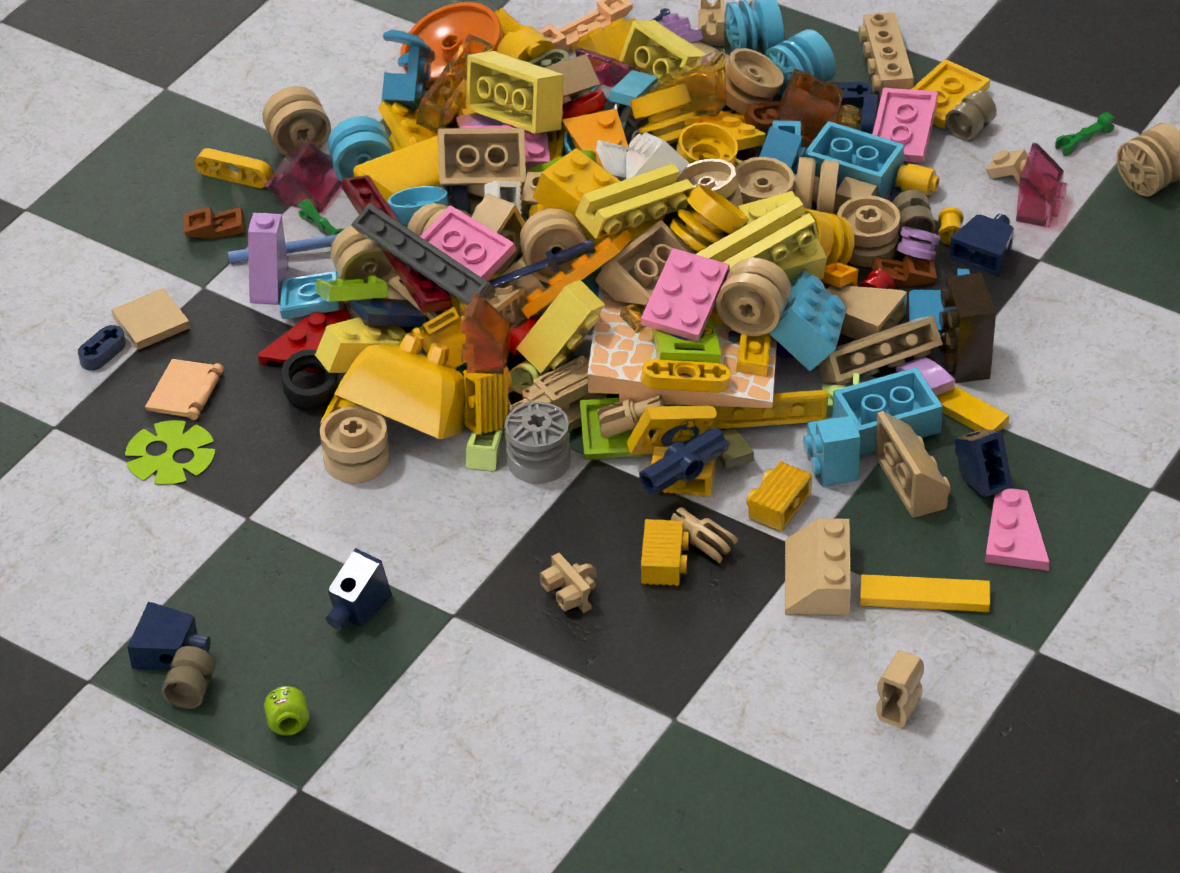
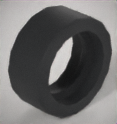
M317 350L298 351L292 354L283 364L281 370L283 392L287 399L296 406L316 408L329 403L339 386L338 373H329L315 356ZM316 368L327 373L328 380L324 385L316 389L306 390L295 386L292 378L303 369Z

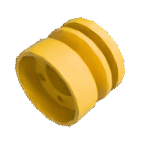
M686 83L629 101L635 119L648 118L649 120L648 124L638 129L639 134L652 131L653 136L666 141L668 144L678 142L680 133L685 127L691 125H685L684 120L696 116L695 112L682 113L680 107L691 101Z
M707 122L694 123L685 127L680 133L676 151L690 164L705 159H723L731 162L734 166L738 144L735 137L727 129L719 125Z
M697 184L687 199L695 212L692 213L680 209L678 216L683 221L673 219L669 226L688 247L698 253L725 237L723 235L724 231L732 234L744 227L749 219L726 198L707 186Z
M804 208L805 213H810L815 220L819 235L817 239L827 256L826 265L834 261L847 265L854 249V232L851 224L842 216Z

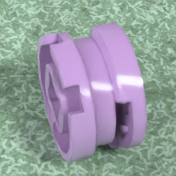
M902 227L900 235L903 237L898 242L896 250L917 258L935 260V245H939L941 237L921 229Z

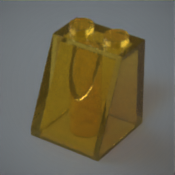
M718 49L661 76L647 94L686 83L691 101L680 107L681 112H695L696 116H718L727 103L725 49Z

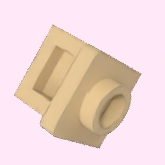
M1025 149L998 152L994 155L992 162L986 169L990 179L1014 175L1020 187H1026L1036 172L1034 164Z

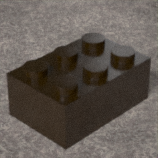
M982 273L946 277L945 290H941V303L944 310L939 313V323L942 329L940 337L943 345L938 346L940 352L944 351L946 370L952 373L955 383L990 379L996 311Z

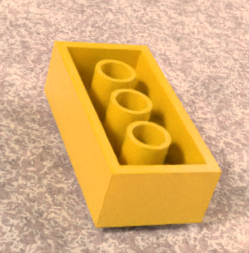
M575 148L541 172L532 198L547 209L567 211L580 222L575 214L582 195L620 182V180ZM666 215L656 220L652 219L643 222L637 227L626 228L633 237L627 245L660 220L664 221ZM580 222L585 237L588 240L592 239L595 245H598L607 237H609L611 240L623 231L621 230L614 235H607L595 239L593 235L587 230V228Z

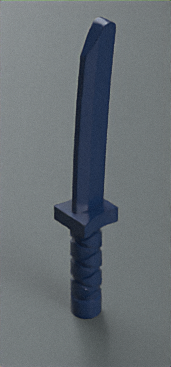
M592 239L555 255L548 251L546 252V259L487 282L494 288L551 266L553 272L559 271L558 265L595 251V245Z

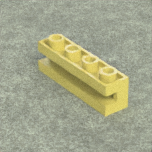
M670 164L583 194L575 216L595 239L607 235L611 236L626 228L637 227L643 222L652 219L656 220L663 215L685 209L689 204L687 199L692 193L694 186L688 179L676 182L680 170L674 164Z
M795 197L695 255L730 264L731 270L732 266L740 260L751 257L766 259L772 263L782 261L793 251L810 245L819 235L815 220L810 213H805L802 202L798 197Z

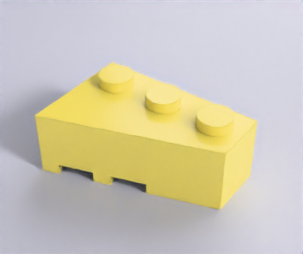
M581 280L566 285L516 349L541 374L562 366L572 358L589 329L600 319L599 314L605 304Z
M361 317L350 319L326 327L315 356L329 373H347L354 360L365 348L381 343L401 345L406 332L400 326L368 325Z

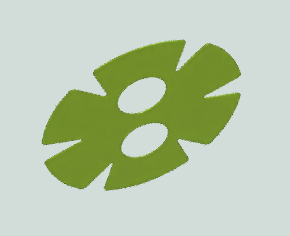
M185 421L159 422L154 424L157 436L146 429H142L130 440L125 455L142 457L129 461L126 465L141 480L147 479L157 471L155 484L181 483L186 481L183 468L197 476L210 465L214 458L215 449L198 447L212 443L214 440L209 432L199 425H194L182 434ZM154 441H162L167 444L166 452L158 456L148 454L146 447ZM186 448L194 452V458L188 463L182 464L173 460V454L179 449Z

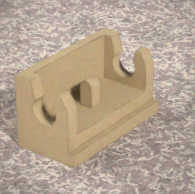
M701 0V9H698V28H701L703 39L698 41L709 46H724V0H716L714 3Z

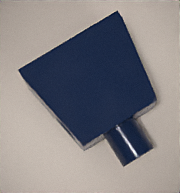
M981 214L975 215L951 237L950 260L1000 277L1013 246L1014 227L1010 225L1009 218L1004 214H997L993 219Z
M981 429L955 438V453L958 457L961 476L964 481L984 497L1013 488L1003 432Z
M357 548L354 549L329 587L328 593L333 609L325 619L330 626L337 630H341L347 621L357 626H364L392 595L382 560Z
M148 602L127 646L131 667L134 669L171 670V663L178 649L192 646L209 652L211 639L209 636L198 635L195 618L191 614Z

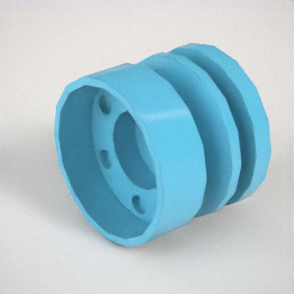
M741 0L738 4L735 1L726 4L725 30L732 51L739 48L756 51L758 44L760 50L766 53L768 49L784 41L783 20L777 0H753L752 7H750L746 0Z
M806 29L790 37L788 41L785 40L768 49L765 53V56L771 59L783 73L784 80L778 93L786 99L793 100L811 91L812 88H816L831 80L836 73V63L829 44L822 35L814 30Z
M436 186L405 189L393 194L388 199V205L399 222L405 227L408 226L414 213L424 205L437 203L449 206L447 191Z

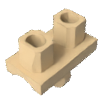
M560 553L551 556L552 566L540 573L541 586L547 592L558 587L562 588L556 592V600L564 612L577 606L583 613L592 609L591 604L588 602V595L596 586L594 582L597 574L596 569L591 564L580 566L578 563H575L571 566Z

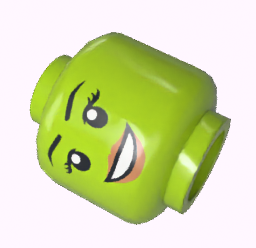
M289 686L279 687L271 691L264 702L267 725L273 732L278 735L289 736L302 731L307 726L309 711L306 697L301 690Z

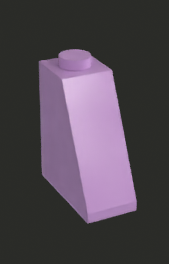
M253 213L248 229L250 303L279 304L282 280L286 278L288 270L282 214Z

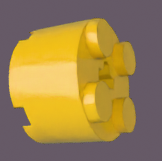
M524 25L519 27L521 30L515 33L509 32L500 42L497 52L529 62L549 50L557 49V47L537 29Z

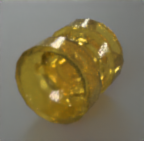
M843 105L836 110L834 123L859 130L862 113L855 106Z

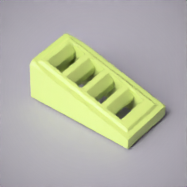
M505 428L482 433V435L471 432L466 447V467L468 469L494 471L496 469Z

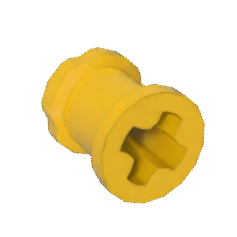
M944 208L938 214V222L941 225L938 235L944 244L951 245V237L961 229L964 215L958 208Z

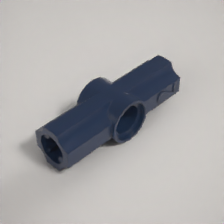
M718 428L709 429L686 444L682 441H677L669 446L662 459L639 472V480L650 495L660 493L682 478L685 481H692L700 475L705 464L728 451V442Z

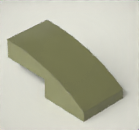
M735 428L719 429L728 442V451L718 456L725 469L754 461L753 450Z

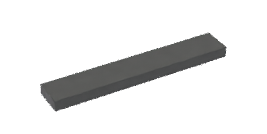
M368 203L351 224L363 236L474 311L494 289L489 282L371 203Z

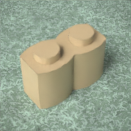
M898 650L877 684L880 699L876 705V713L880 721L898 728H903L923 694L920 680L924 674V664L920 657Z

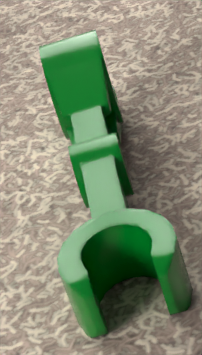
M1104 112L1096 123L1082 128L1080 132L1059 136L1055 141V149L1064 146L1062 154L1065 156L1072 154L1079 143L1090 140L1092 136L1101 131L1105 133L1113 131L1114 124L1110 121L1115 120V117L1109 112Z
M309 199L298 203V206L302 208L299 211V216L303 220L311 223L314 222L320 231H324L328 235H335L344 230L335 229L325 217L322 218Z

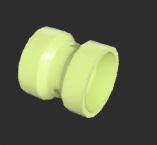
M525 360L511 369V387L515 392L522 394V390L533 385L534 379L548 373V371L541 374L528 360Z

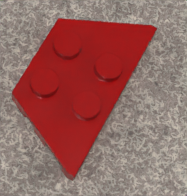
M340 301L338 311L315 312L297 323L257 354L259 364L267 366L269 361L284 363L292 354L298 351L317 350L328 325L351 319L342 301ZM306 368V369H304V370H306L307 372H314V373H321V372H322V370L316 369V368Z

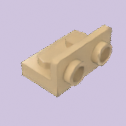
M511 283L497 286L490 292L476 311L471 309L472 313L486 314V327L489 330L491 342H502L514 327L519 328L528 320L521 310L527 303L525 287L512 286Z

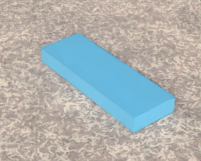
M631 70L610 90L608 100L631 107L629 101L647 95L657 85L658 76Z

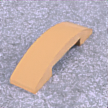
M599 0L596 2V11L560 29L550 24L538 31L550 40L557 49L569 51L572 50V46L579 43L578 38L587 34V32L601 26L603 28L615 20L626 17L633 9V4L629 0Z

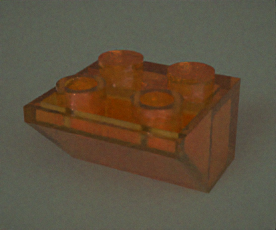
M794 68L778 104L774 121H801L802 138L813 142L828 121L836 123L844 90Z
M474 293L471 303L465 305V315H462L461 333L466 334L465 344H462V362H467V373L504 374L510 354V322L481 294Z

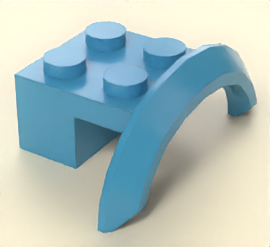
M391 29L383 34V38L385 41L410 46L409 53H404L398 58V65L408 68L407 74L384 72L382 101L399 102L407 108L423 110V107L428 105V91H425V82L430 80V63L435 60V52L418 36Z

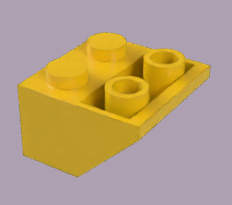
M625 17L603 28L601 26L579 37V43L571 48L577 56L587 54L594 71L619 61L632 21L636 20V18L626 21Z

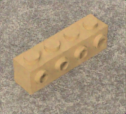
M895 12L863 15V26H859V40L863 42L864 58H869L867 60L869 75H872L873 91L878 92L879 99L881 100L883 88L912 89L914 77Z
M934 316L921 317L838 346L818 366L824 383L845 385L853 382V373L862 374V377L878 373L879 367L888 364V367L891 368L906 363L905 358L914 355V358L929 355L932 353V348L943 345Z

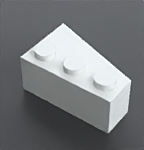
M644 132L643 135L638 134L629 144L631 149L626 153V179L670 164H674L680 170V175L690 163L666 141Z

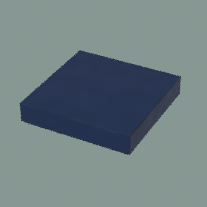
M380 298L351 300L352 310L368 325L422 327V324L425 323L426 316L408 300Z

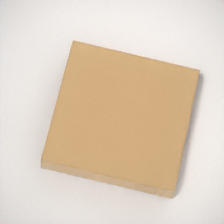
M164 288L111 309L114 320L123 329L137 350L190 329L189 320Z

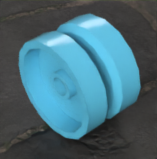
M366 116L351 117L340 122L333 128L328 137V150L332 158L333 168L341 182L344 178L354 177L353 169L355 166L393 152L383 124L374 118Z

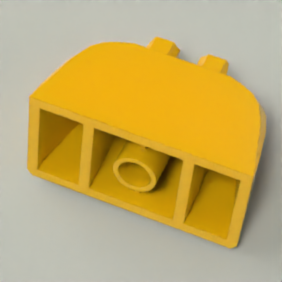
M437 136L359 164L353 169L354 177L369 175L387 203L390 196L405 189L422 186L444 188L439 182Z
M406 333L401 345L381 343L365 348L354 360L334 393L337 396L438 439L462 434L465 420L464 376L453 366L447 364L450 350L448 347L433 343L428 355L420 353L424 338L414 333Z

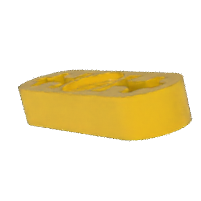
M210 148L203 149L194 162L196 169L205 176L256 188L265 187L273 176L271 167L264 161ZM228 164L235 166L239 172L233 171Z
M651 359L643 364L640 379L643 385L651 389L719 393L727 390L731 371L727 366L720 363ZM678 374H688L693 378H683Z

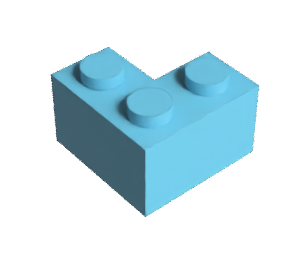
M853 416L807 423V435L803 436V446L805 453L811 454L812 472L814 475L819 476L823 487L859 481L861 437Z

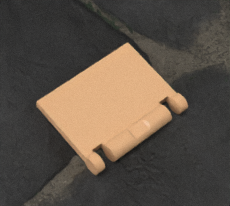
M172 359L145 406L146 411L183 416L191 420H197L200 411L203 410L219 381V376L224 372V367L218 363L211 365Z

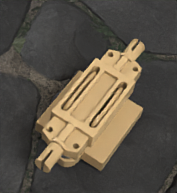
M582 355L534 379L532 386L522 390L523 400L510 405L509 408L511 412L514 408L524 403L536 401L551 403L560 407L567 414L570 432L581 426L580 400L607 398L608 393H588L590 357L585 358Z

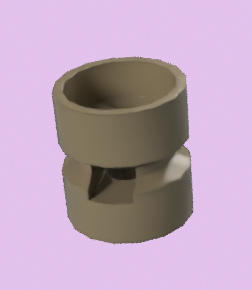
M981 91L970 92L961 103L957 104L947 113L945 121L947 128L956 138L969 141L983 127L994 120L997 114L996 105L986 93Z
M907 190L895 197L892 203L899 209L901 217L899 235L902 227L917 228L931 233L935 232L936 225L926 194L918 190Z
M186 646L178 649L171 663V670L168 671L161 689L164 698L172 705L185 709H192L201 705L208 687L207 684H209L216 666L213 657L198 647Z

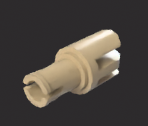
M657 395L637 403L627 399L597 409L601 436L608 438L633 430L646 407L665 406L662 396Z
M683 507L676 510L677 513L682 515L681 517L674 513L671 520L683 521V531L689 532L690 543L718 563L723 558L717 551L723 555H727L731 551L725 541L733 546L738 542L736 536L709 518L699 520Z

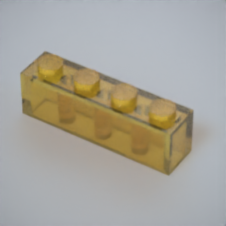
M472 34L468 35L420 101L416 124L437 134L438 129H445L466 100L467 56L493 51V44Z

